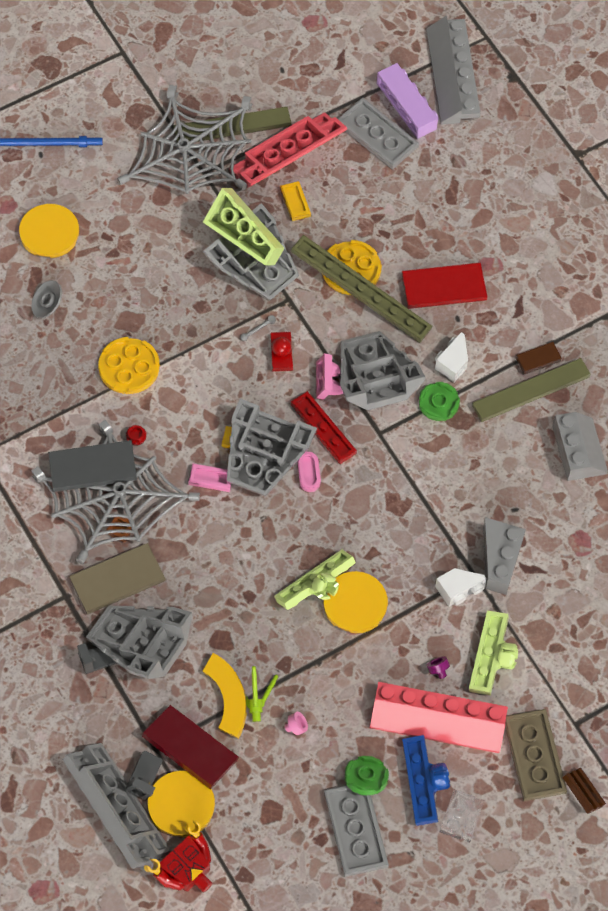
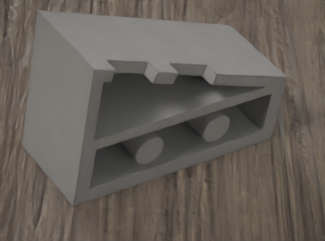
M485 517L483 534L485 577L487 578L486 589L504 595L507 594L526 529Z

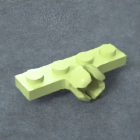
M341 549L274 595L277 603L287 610L296 606L310 595H315L322 600L331 599L327 594L335 596L339 586L338 582L335 581V577L347 571L356 562L353 556Z
M487 610L469 685V692L491 696L497 670L500 668L510 670L515 668L517 663L515 660L518 659L517 645L504 641L509 619L506 613Z

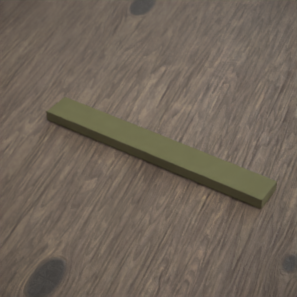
M302 235L292 247L291 252L417 342L421 343L432 329L431 324L305 235Z

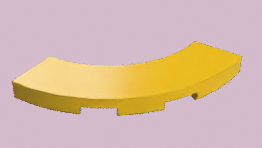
M212 653L203 669V673L217 683L223 696L224 712L218 728L239 739L247 715L245 690L234 669L223 658Z

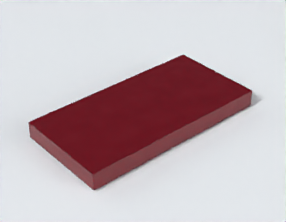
M171 705L142 734L145 740L209 789L216 785L239 758V756Z

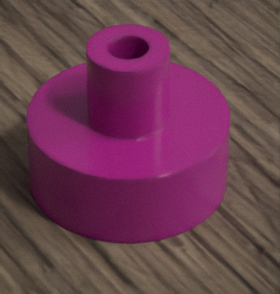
M438 657L427 663L430 674H437L439 679L447 676L445 670L450 667L447 657Z

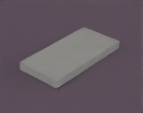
M361 98L338 118L347 127L345 132L392 170L419 147V142L364 98Z
M347 785L324 790L344 877L388 868L389 864L371 795L355 793Z

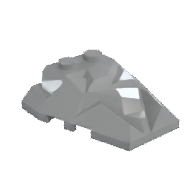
M239 399L232 415L227 482L267 496L309 449L317 428L301 421H297L296 424L260 411L259 405Z

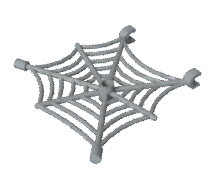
M169 85L167 91V98L169 99L167 111L154 128L147 133L141 132V136H144L141 155L128 175L124 174L117 178L120 185L130 181V178L164 184L181 190L186 194L200 186L216 182H234L237 187L245 190L248 184L240 178H235L233 167L234 159L238 152L246 144L252 142L251 139H247L243 130L244 114L246 111H251L253 105L250 103L251 97L243 96L241 108L238 110L218 113L202 112L191 109L176 101L179 94L176 92L177 86ZM176 104L190 112L201 115L229 116L223 120L216 121L197 120L177 110ZM172 105L174 115L170 123L156 136L152 135L151 133L165 121ZM240 113V132L244 140H236L232 129L233 118ZM179 115L196 123L215 125L211 128L190 127L180 122ZM174 120H176L177 125L175 126L173 131L165 138H161L160 136L163 135L171 127ZM228 121L233 141H225L222 134V125ZM181 126L189 130L204 132L200 135L189 134L183 131ZM178 128V133L175 136V138L172 141L168 140ZM219 128L222 142H214L212 131ZM209 134L211 143H204L202 138ZM184 135L193 137L194 139L189 141L188 139L184 138ZM147 138L153 139L152 151L143 167L137 169L144 156ZM156 141L161 142L158 159L149 163L156 148ZM164 143L169 144L170 150L168 154L162 156ZM241 144L231 158L230 175L224 170V158L234 145ZM230 145L225 149L221 157V168L216 166V157L222 146ZM218 146L213 160L210 162L206 159L211 147ZM204 147H208L205 150L204 157L201 156V151ZM193 148H200L198 153L192 150ZM180 152L183 156V161L171 156ZM195 158L201 160L200 162L195 163L188 168V162L190 160ZM164 160L176 161L183 164L184 170L161 162ZM204 163L209 165V167L198 170L188 176V172ZM154 165L168 167L183 173L184 180L147 169ZM210 169L216 170V172L204 174L189 182L190 178ZM143 172L171 178L184 183L185 189L158 179L137 176V174ZM222 174L227 177L224 179L208 180L189 188V185L208 176Z
M106 420L102 421L99 424L101 427L100 432L106 437L103 444L117 442L112 434L113 429ZM134 454V458L147 461L143 466L135 464V468H139L136 475L147 491L138 490L133 481H127L125 484L117 482L113 488L106 487V485L85 487L88 501L81 503L79 490L74 489L77 494V505L70 507L68 493L64 490L66 509L58 511L56 494L48 483L52 482V478L46 477L38 466L31 470L34 474L32 477L36 482H43L52 493L55 512L52 513L51 517H60L68 520L78 528L82 535L85 549L81 550L76 559L80 564H84L89 550L101 544L118 540H136L140 542L148 530L173 507L186 498H189L191 501H200V493L189 492L187 494L170 483L159 471L155 463L156 456H152L149 459ZM152 464L163 481L179 493L168 492L159 486L151 477L147 468ZM145 471L148 479L162 492L151 491L140 474ZM129 485H131V487H132L134 490H129V489H126V488H127ZM90 489L99 490L98 497L92 499ZM102 491H108V492H110V493H107V494L102 495ZM127 494L138 495L129 505L127 504L125 499ZM144 495L150 496L144 503L140 505V507L134 512V514L131 515L129 509L132 507L135 501H137ZM114 496V498H113V500L111 501V503H109L107 500H105V499H107V498H109V497ZM156 496L168 497L135 525L133 519L150 500ZM173 497L180 498L158 515L139 535L137 529L150 515ZM117 500H121L123 505L116 504ZM97 502H104L108 506L107 510ZM90 504L98 506L104 513L101 521L95 512L86 506ZM83 508L91 513L98 524L95 531L89 519L82 513L74 510ZM113 508H124L126 515L110 514ZM70 512L79 515L87 522L92 533L88 543L80 525L63 514ZM121 517L128 519L129 523H105L107 518ZM127 526L132 528V530L116 529L100 532L102 527ZM109 533H131L135 536L115 537L93 544L97 536Z

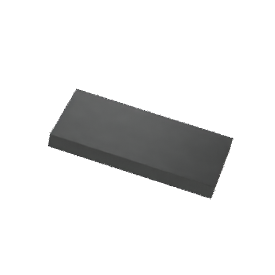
M132 440L48 452L53 492L137 480Z

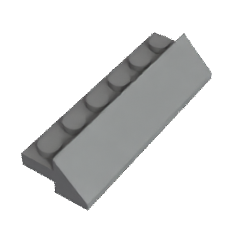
M446 15L426 28L441 125L460 123L461 119L480 118L481 114L465 19L447 20Z
M102 743L88 745L82 751L69 753L62 759L132 869L140 867L143 870L144 865L149 866L153 864L149 859L159 860L171 852L137 797L125 790L128 783Z

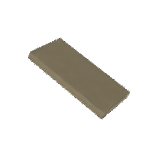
M148 543L69 576L87 615L165 581V577Z
M546 709L506 716L505 730L523 802L566 794L567 788L562 778L563 772Z

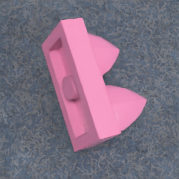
M324 353L316 362L317 399L324 400L328 395L343 394L340 383L332 379V377L341 374V368L332 362V355Z

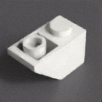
M462 332L457 337H453L445 351L441 350L435 357V370L453 383L465 372L468 364L465 334Z
M454 568L438 577L435 587L450 607L453 604H461L471 594L477 595L483 591L487 578L482 574Z

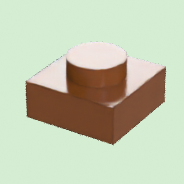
M114 517L111 523H129V520ZM108 526L107 530H132L131 527ZM109 533L108 535L114 538L129 537L131 533Z

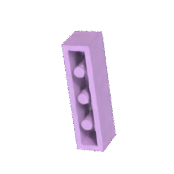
M398 63L377 73L376 84L417 139L437 130L439 120L437 113L431 110L427 99L420 95L416 84L409 80L406 71L401 69Z

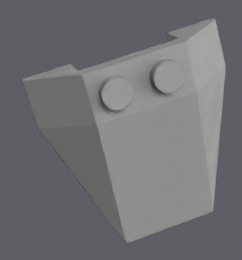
M261 203L252 212L284 247L275 265H264L223 236L206 248L203 253L215 267L270 301L293 282L299 274L290 253L286 250L283 243L284 239L279 234L274 217Z
M380 331L341 341L340 387L346 400L361 408L372 410L405 401L425 381V375L419 364L415 360L411 361L404 351H399L395 344Z
M108 606L86 638L131 674L147 679L165 677L187 644L193 615L192 612L176 607L155 609L154 606H147V609H135L134 606Z

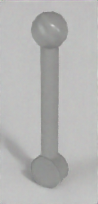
M270 315L264 323L248 333L241 334V340L247 341L249 336L266 325L274 324L276 322L275 316Z

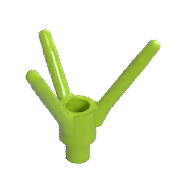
M252 666L253 699L249 700L246 696V705L249 708L250 714H252V722H261L262 708L278 679V675H274L263 697L258 699L256 666Z

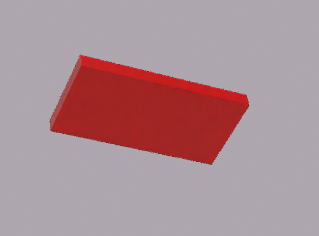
M481 262L402 271L408 309L485 301L488 297Z

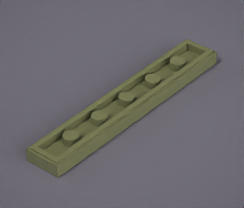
M288 107L244 114L243 130L245 134L291 126ZM241 114L233 118L232 129L234 135H241L239 125ZM226 117L208 119L205 121L223 120ZM229 121L222 125L223 137L231 136ZM196 122L184 123L195 128H211L215 125ZM181 126L182 130L189 134L200 135L204 132L189 130ZM219 128L212 131L213 139L220 138ZM209 134L203 137L202 140H210ZM184 135V138L188 139L189 141L194 139L193 137Z
M582 358L475 401L472 407L480 421L484 422L588 379L591 374Z

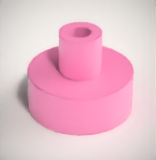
M297 711L288 716V723L285 724V730L288 733L292 731L295 735H300L308 730L307 721L302 713Z

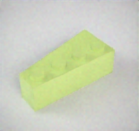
M222 188L203 223L264 265H275L284 247L232 188Z

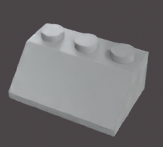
M577 412L555 415L552 427L567 481L608 474L593 418Z

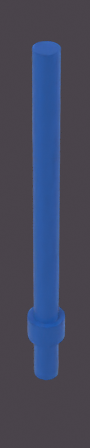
M103 137L0 138V146L79 145V147H87V145H103Z

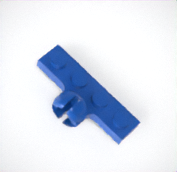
M424 735L404 738L402 741L416 826L439 822L434 796L437 791L450 787L448 768L445 763H429Z

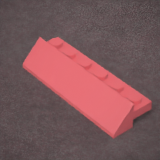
M325 112L314 119L307 116L245 152L246 159L235 164L233 167L235 178H240L248 184L247 188L251 187L346 131L347 127L336 117L331 118Z
M378 682L370 728L412 737L424 735L425 739L500 753L508 707Z

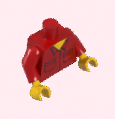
M193 820L195 823L193 831L190 830L188 825L185 826V830L193 835L192 838L190 836L186 837L161 862L157 859H149L153 862V868L151 869L149 866L144 865V870L152 872L153 876L165 888L189 891L196 885L204 893L213 884L205 876L210 871L211 855L209 845L202 832H200L201 825Z

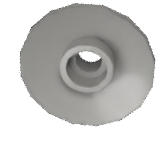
M46 281L35 292L31 308L36 317L46 318L59 306L62 298V289L57 281Z

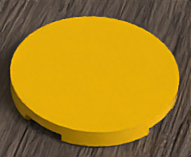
M57 204L39 205L29 210L22 218L19 226L20 239L25 249L33 255L50 258L60 257L71 251L76 245L79 236L78 220L64 206Z
M351 240L334 244L327 250V252L374 285L379 281L382 265L376 250L362 241ZM323 275L324 280L332 289L342 294L351 295Z
M122 337L110 342L102 350L98 362L99 375L104 384L115 392L122 394L139 393L149 388L157 379L160 370L159 356L154 347L147 341Z
M352 571L337 576L335 581L338 582L339 586L336 595L332 596L328 593L327 595L331 599L323 600L324 611L328 620L334 626L353 634L365 633L377 627L384 618L388 606L387 593L383 585L375 577L364 572Z
M187 771L168 773L153 785L155 790L152 796L148 797V812L152 822L161 832L182 838L193 836L185 830L186 825L193 831L195 829L194 820L201 825V832L211 821L215 808L213 791Z

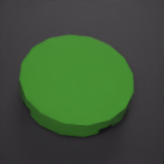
M436 382L435 384L426 385L421 391L419 408L431 420L446 421L457 413L460 398L456 389L450 384Z
M360 756L354 761L351 760L345 768L344 780L347 786L353 792L360 795L370 796L378 794L388 784L389 771L384 766V763L375 757Z

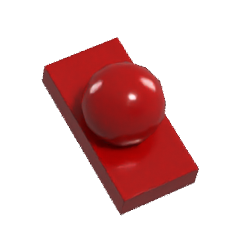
M271 332L272 372L293 371L291 332Z

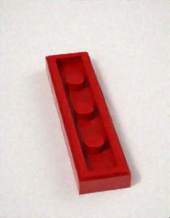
M308 391L291 401V406L304 422L317 428L315 435L339 464L357 454L354 446Z

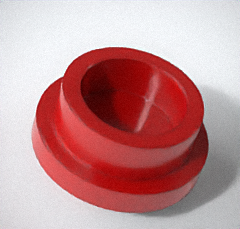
M139 425L131 426L126 432L127 441L132 440V445H141L147 438L145 429Z

